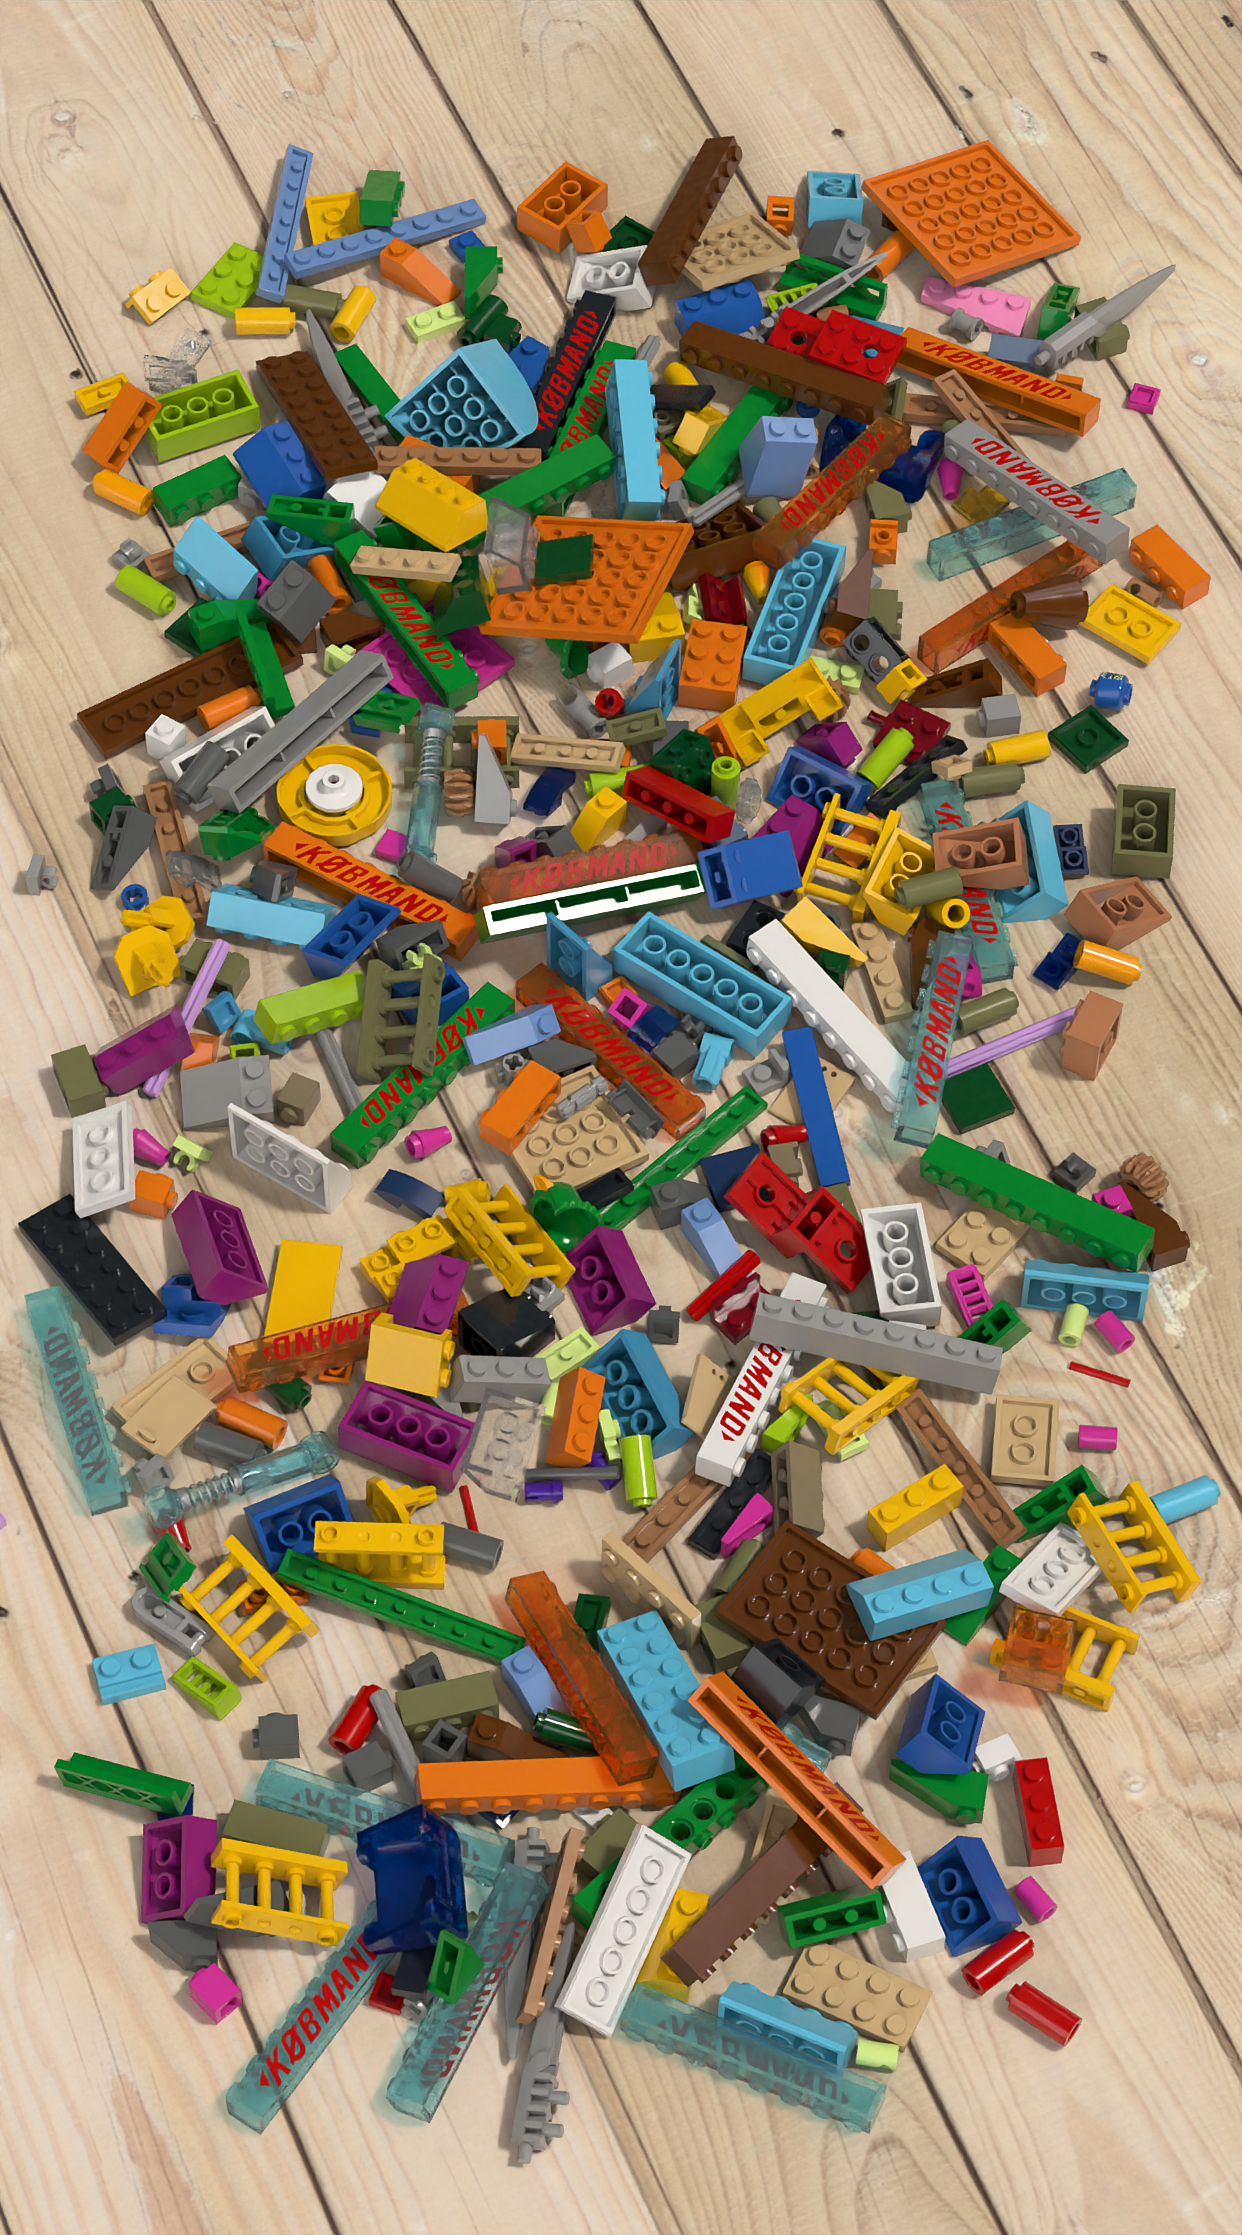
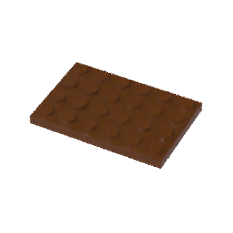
M788 1520L782 1524L721 1602L714 1615L756 1644L779 1638L826 1679L822 1684L823 1687L860 1709L874 1720H877L943 1632L947 1623L942 1619L870 1641L846 1589V1584L874 1575Z

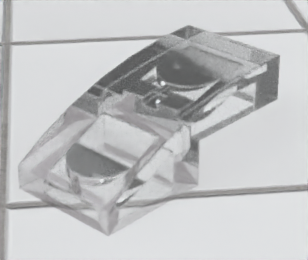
M144 355L145 381L170 383L171 391L198 383L197 370L191 366L165 357Z
M170 850L165 853L169 876L186 888L197 883L212 893L213 890L222 886L219 866L185 852Z

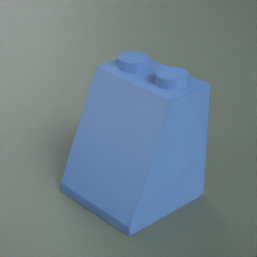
M762 416L738 447L746 497L772 496L788 499H797L799 497L817 445L813 418Z

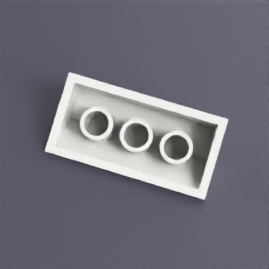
M252 706L159 760V763L168 780H171L174 788L177 781L207 741L217 744L230 755L231 758L222 769L223 771L274 727L275 724L266 706ZM208 789L197 804L190 803L189 806L194 812H198L215 801Z
M912 1203L861 1209L860 1213L880 1316L891 1321L926 1325V1327L940 1326L942 1305L922 1204Z

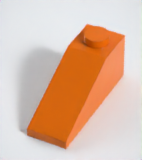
M395 237L380 252L381 276L427 301L440 306L454 301L461 294V290L417 248Z

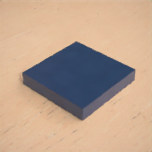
M758 1144L700 1159V1167L719 1213L736 1209L723 1196L753 1158L760 1153ZM760 1187V1198L763 1201L769 1200V1192L765 1188Z

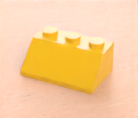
M898 827L894 829L862 895L879 923L905 936L916 920L922 906L905 910L903 905L899 906L897 904L894 889L898 888L899 881L935 872L934 847Z
M676 1889L632 1988L633 1991L688 2002L692 1985L687 1987L660 1957L709 1909V1894Z

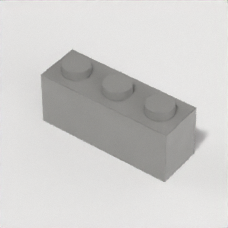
M458 1355L450 1368L452 1376L448 1387L452 1402L538 1404L550 1387L551 1381L545 1358Z

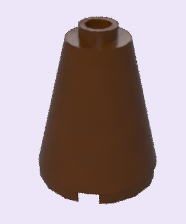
M1063 574L1013 592L1008 601V608L1012 616L1019 620L1062 630H1076L1079 628L1077 625L1080 622H1084L1087 617L1089 608L1087 590H1082L1080 583L1083 582L1079 577L1074 574Z

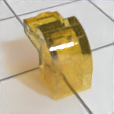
M988 485L979 493L970 486L951 507L971 528L977 531L975 527L980 526L983 531L985 523L990 522L991 526L997 523V516L1011 501Z

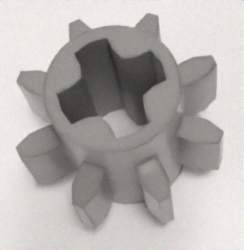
M519 1052L503 1055V1062L496 1063L498 1084L504 1083L506 1087H509L513 1082L516 1072L520 1068H525L530 1062V1059L524 1060Z

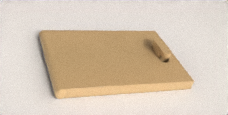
M819 1057L821 1067L825 1069L823 1075L834 1112L855 1083L856 1077ZM791 1079L774 1104L769 1108V1112L792 1125H804L793 1079Z
M703 1354L696 1356L681 1423L705 1440L736 1379Z
M174 1374L120 1429L121 1432L155 1456L158 1453L167 1459L218 1406Z

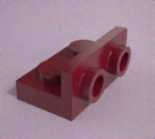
M707 572L698 577L705 621L742 625L748 620L742 579L739 576H734L726 583Z
M754 1272L749 1277L741 1278L732 1290L725 1295L720 1294L711 1304L710 1322L734 1345L749 1335L759 1292L771 1295L760 1285L761 1276L757 1272Z

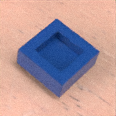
M472 230L449 240V248L463 264L465 263V246H485Z

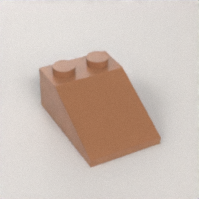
M1018 817L933 833L935 871L956 866L962 880V885L965 887L1002 890L1030 885L1026 837Z
M1137 876L1079 890L1064 913V916L1070 921L1073 928L1085 940L1118 951L1167 923L1172 918L1171 914Z

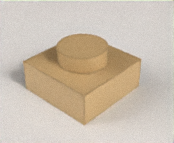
M952 755L931 762L932 773L944 777L945 780H957L961 778L962 774L972 772L971 760L958 755Z

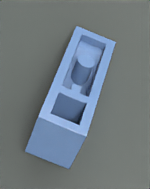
M532 1004L462 1039L471 1065H478L539 1043L560 1033L561 1029L552 1004Z
M708 1197L681 1210L682 1233L717 1279L742 1256L736 1241L724 1219Z
M529 1645L501 1661L502 1680L532 1722H534L537 1712H543L546 1707L570 1714L547 1670ZM547 1742L549 1745L553 1746L556 1749H560L563 1747L551 1742Z

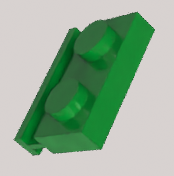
M379 690L360 707V714H354L352 717L357 726L398 734L400 732L399 727L411 721L422 705L416 697Z
M166 1531L147 1555L149 1561L145 1565L141 1563L139 1569L158 1597L169 1603L171 1592L173 1590L178 1591L191 1578L197 1566L177 1537Z

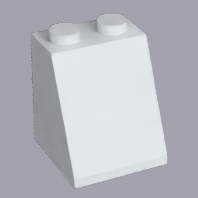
M375 470L341 477L321 500L354 503V533L363 529L369 538H374L377 543H380L373 528L384 514L376 510L375 504L387 481L380 474H375Z

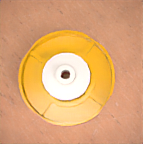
M327 744L315 747L278 779L277 783L278 810L284 821L291 826L301 828L305 833L315 838L325 840L331 846H348L377 832L386 822L392 808V782L389 774L374 755L355 746Z

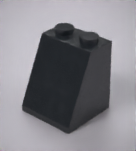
M503 1289L462 1308L458 1312L459 1345L473 1356L534 1357L555 1340L556 1323L549 1312L540 1310L534 1304L533 1299L527 1292L523 1291L520 1296L511 1297L506 1289Z
M779 1638L754 1645L730 1677L781 1731L826 1680Z

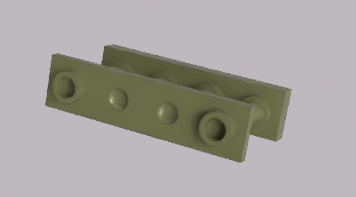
M519 716L413 717L411 721L404 725L405 743H413V767H404L405 789L417 790L419 764L421 763L420 757L422 756L421 750L423 749L422 743L424 741L423 732L428 728H438L446 733L445 745L442 746L444 752H442V767H437L442 772L436 774L441 778L439 780V789H444V773L446 770H454L456 768L472 772L473 789H475L478 749H472V732H478L477 720L488 719L506 720L507 765H501L510 788H520L519 766H511V743L515 742L516 735L519 733ZM453 743H471V766L453 767ZM424 769L429 772H439L436 769ZM423 770L421 771V775L429 774L424 772ZM423 776V777H433V778H435V779H438V777H435V776Z
M427 953L424 954L423 968L394 971L393 968L379 959L368 960L356 1066L357 1074L370 1082L382 1081L384 1067L412 1065L413 1068L427 1077L433 1076V1067L436 1062L435 1049L442 983L445 978V964ZM421 980L420 996L391 999L394 983ZM418 1008L417 1024L388 1027L389 1013L391 1011ZM415 1036L413 1052L385 1055V1046L388 1039Z

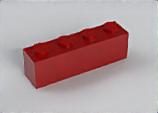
M651 766L626 772L621 796L624 800L706 843L730 837L736 810Z

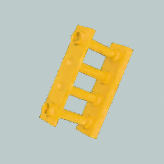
M835 793L832 802L827 801L824 806L822 818L825 820L804 875L801 877L803 887L794 889L793 893L797 894V904L807 894L848 906L849 910L852 911V922H865L870 907L862 894L896 827L900 829L901 813L890 810L887 819L876 820L841 809L840 794ZM835 819L876 831L877 835L880 836L878 843L868 845L832 834L831 830ZM826 844L867 856L868 860L871 861L868 869L858 870L821 858ZM816 869L858 881V885H861L859 893L849 895L813 884L812 880Z
M503 1184L492 1201L477 1202L467 1188H458L443 1210L511 1297L520 1296L531 1279L544 1278L545 1276L562 1291L576 1271L574 1266L508 1184ZM494 1213L501 1223L495 1224L488 1214ZM511 1234L518 1245H512L504 1235ZM522 1256H529L536 1266L529 1267Z
M827 1358L797 1381H790L783 1387L780 1393L782 1398L778 1410L784 1413L794 1404L799 1406L827 1430L826 1434H828L824 1449L835 1455L894 1411L897 1405L914 1393L919 1378L906 1375L900 1376L899 1374L895 1376L892 1372L865 1366L888 1385L882 1390H874L847 1367L851 1363ZM837 1374L865 1397L867 1401L862 1405H854L827 1381ZM817 1389L846 1413L847 1416L842 1420H834L807 1398L805 1394H810Z
M1139 1481L1128 1483L1117 1501L1092 1506L1085 1493H1080L1067 1511L1071 1522L1078 1530L1129 1614L1137 1610L1149 1593L1171 1589L1178 1602L1189 1600L1201 1583L1200 1577ZM1123 1513L1131 1527L1108 1531L1100 1518ZM1139 1538L1147 1552L1124 1557L1116 1543ZM1154 1563L1163 1576L1140 1582L1132 1568Z
M316 1521L314 1552H318V1560L392 1588L444 1590L446 1555H443L444 1524Z
M231 1534L223 1542L230 1550L226 1555L227 1559L191 1593L182 1585L178 1590L183 1595L179 1601L189 1612L198 1611L242 1660L238 1666L250 1679L256 1675L264 1683L268 1680V1677L259 1667L295 1633L299 1635L304 1631L312 1638L320 1631V1628ZM244 1566L250 1572L246 1576L248 1580L209 1614L199 1602L236 1567L240 1569ZM261 1588H264L270 1594L266 1598L267 1602L229 1636L219 1623L256 1589L259 1591ZM284 1609L290 1616L286 1620L287 1624L249 1658L239 1645L275 1611L279 1613Z
M1016 1603V1606L1023 1610L1009 1639L1003 1641L995 1638L990 1651L989 1663L1108 1712L1113 1703L1116 1688L1110 1685L1109 1682L1123 1652L1126 1651L1135 1655L1140 1635L1134 1633L1127 1626H1117L1070 1606L1055 1623H1051L1038 1653H1032L1021 1648L1020 1644L1034 1614H1039L1020 1603ZM1064 1626L1082 1633L1067 1665H1061L1049 1659ZM1097 1639L1112 1647L1098 1677L1092 1678L1080 1673L1079 1670L1093 1640Z
M227 1838L220 1840L211 1855V1867L226 1871V1900H222L211 1917L212 1924L223 1925L230 1929L239 1928L315 1942L322 1946L337 1947L349 1930V1923L334 1921L333 1890L338 1889L348 1873L347 1861ZM239 1872L257 1876V1906L239 1903ZM271 1878L289 1883V1912L271 1909ZM302 1884L320 1888V1918L302 1915Z

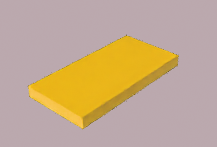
M281 1240L263 1349L269 1345V1350H274L273 1340L289 1335L290 1352H296L295 1333L301 1331L308 1342V1329L313 1328V1351L306 1352L301 1344V1353L323 1354V1350L326 1347L321 1348L318 1326H322L323 1331H326L331 1321L343 1251L342 1245ZM284 1340L278 1342L279 1351H285Z

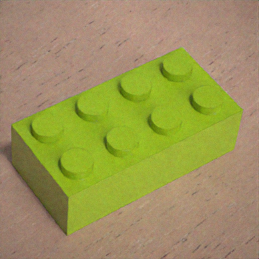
M237 369L153 397L163 405L144 433V436L160 463L261 429L259 406L240 371Z

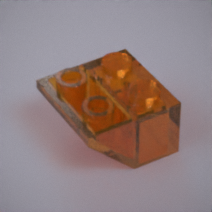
M1014 1606L998 1681L1062 1695L1078 1621Z

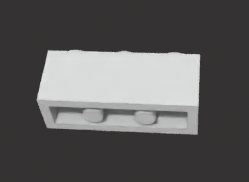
M910 1850L901 1853L907 1859L887 1883L877 1887L881 1893L886 1923L891 1924L894 1932L891 1934L894 1948L897 1953L902 1952L906 1963L944 1951L946 1938Z

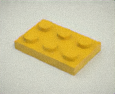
M357 191L305 197L312 245L365 230L364 225H360V204Z
M1113 583L1088 608L1085 621L1079 623L1082 627L1148 665L1181 628V623Z

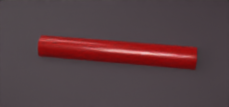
M1071 1361L1069 1370L1126 1388L1129 1387L1131 1382L1130 1379Z
M463 1485L459 1487L468 1529L479 1532L468 1486Z

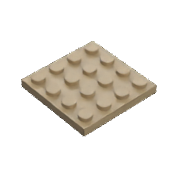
M753 211L705 227L682 273L702 291H712L720 285L729 282H739L744 277L753 274H763L767 269L789 265L791 261L800 259L799 249Z
M594 1065L561 1078V1094L510 1155L533 1194L537 1190L533 1181L536 1174L546 1177L551 1182H565L570 1184L575 1190H578L616 1168L625 1171L649 1160L647 1149L636 1132L626 1122V1116L621 1117L612 1106H609V1100L606 1098V1095L610 1092L609 1089L600 1096L595 1095V1100L579 1111L574 1110V1114L567 1119H563L557 1113V1103L565 1098L568 1100L570 1094L586 1083L590 1085V1081L599 1076Z

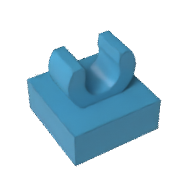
M227 991L221 992L202 1008L205 1017L210 1021L214 1031L221 1034L234 1024L241 1015V1011L232 994Z

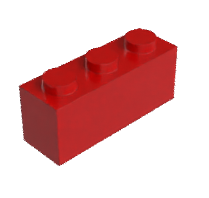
M1048 1758L1015 1761L1012 1781L1029 1867L1061 1864L1065 1846Z

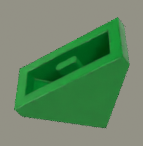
M446 1929L441 1930L427 1990L454 2005L459 2001L485 1964L470 1944Z

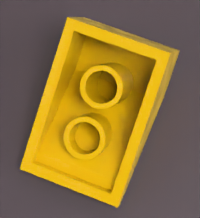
M669 588L665 589L638 644L624 643L626 652L632 657V663L655 660L676 638L682 640L681 656L685 655V631L680 612Z

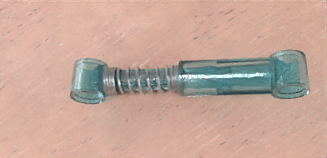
M429 702L423 705L418 721V728L423 732L424 741L422 743L423 749L421 750L422 756L420 757L421 763L419 764V777L413 786L406 847L402 855L415 851L436 863L437 854L434 852L442 795V787L439 782L441 778L438 774L442 772L439 769L442 766L440 760L443 759L441 753L444 752L442 746L445 745L446 737L450 735L453 729L455 710Z
M316 1431L308 1434L298 1444L231 1466L230 1471H227L226 1474L222 1473L220 1477L214 1476L212 1480L206 1478L205 1482L198 1481L197 1485L190 1484L189 1488L183 1486L175 1490L171 1489L168 1485H158L148 1490L143 1495L141 1501L155 1528L166 1529L178 1523L182 1519L183 1513L190 1511L191 1507L196 1509L198 1504L204 1506L207 1501L209 1503H212L213 1499L219 1501L221 1496L227 1498L230 1493L232 1495L239 1494L244 1496L310 1472L314 1475L325 1474L338 1465L340 1457L324 1431Z

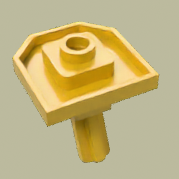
M164 895L139 911L123 910L120 919L121 924L130 926L132 931L148 924L167 932L175 951L189 942L195 925L181 898Z
M146 924L120 936L113 953V958L129 996H134L156 985H163L165 988L169 987L170 982L175 977L181 975L180 962L167 932Z
M373 1476L366 1481V1506L378 1523L411 1524L410 1517L413 1516L417 1507L433 1503L437 1500V1489L432 1485L412 1489L409 1485H404L392 1489L384 1479Z

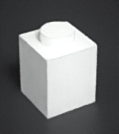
M611 642L588 655L587 674L593 683H598L602 689L611 688L632 676V657L619 643Z
M163 714L159 716L145 733L147 753L158 760L187 744L185 726Z

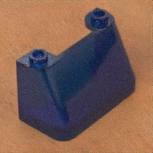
M835 415L826 427L819 462V471L824 478V475L832 480V477L827 472L831 469L842 485L862 490L863 478L870 477L901 492L904 501L907 503H915L922 499L943 453L944 435L946 433L937 430L924 431L918 439L917 446L885 437L882 443L877 435L871 434L880 449L876 451L875 447H873L874 455L870 458V447L859 442L863 439L870 443L866 435L867 425ZM856 444L860 446L861 452L867 458V462L862 467H859V470L855 469L854 463L847 455L848 450L856 447ZM856 451L852 452L854 459H856ZM861 456L859 457V464L863 462ZM842 457L854 471V474L847 480L843 479L841 472L834 466ZM843 463L838 465L841 469L845 468ZM848 470L844 472L846 476L850 474Z
M421 1803L357 1832V1858L362 1865H366L374 1872L378 1922L372 1921L364 1926L362 1941L367 1950L376 1955L437 1947L440 1931L444 1929L462 1940L467 1939L468 1921L461 1843L456 1830L451 1824Z

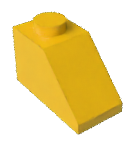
M605 786L585 804L570 833L586 856L593 853L627 823V801Z

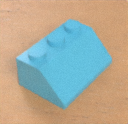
M197 516L173 550V565L180 574H186L191 578L195 587L202 593L206 592L213 600H243L256 597L259 570L204 520Z

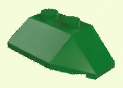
M252 807L245 808L240 814L220 809L198 826L204 855L213 856V859L217 861L231 860V857L260 844L275 831V825L264 816L258 815V811Z

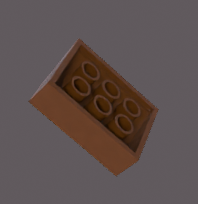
M741 502L731 504L699 527H693L694 534L667 586L673 591H685L694 583L698 584V577L705 572L714 577L725 574L733 575L741 572L751 562L763 561L766 564L767 561L775 559L776 555L771 528ZM684 519L674 523H689V521Z

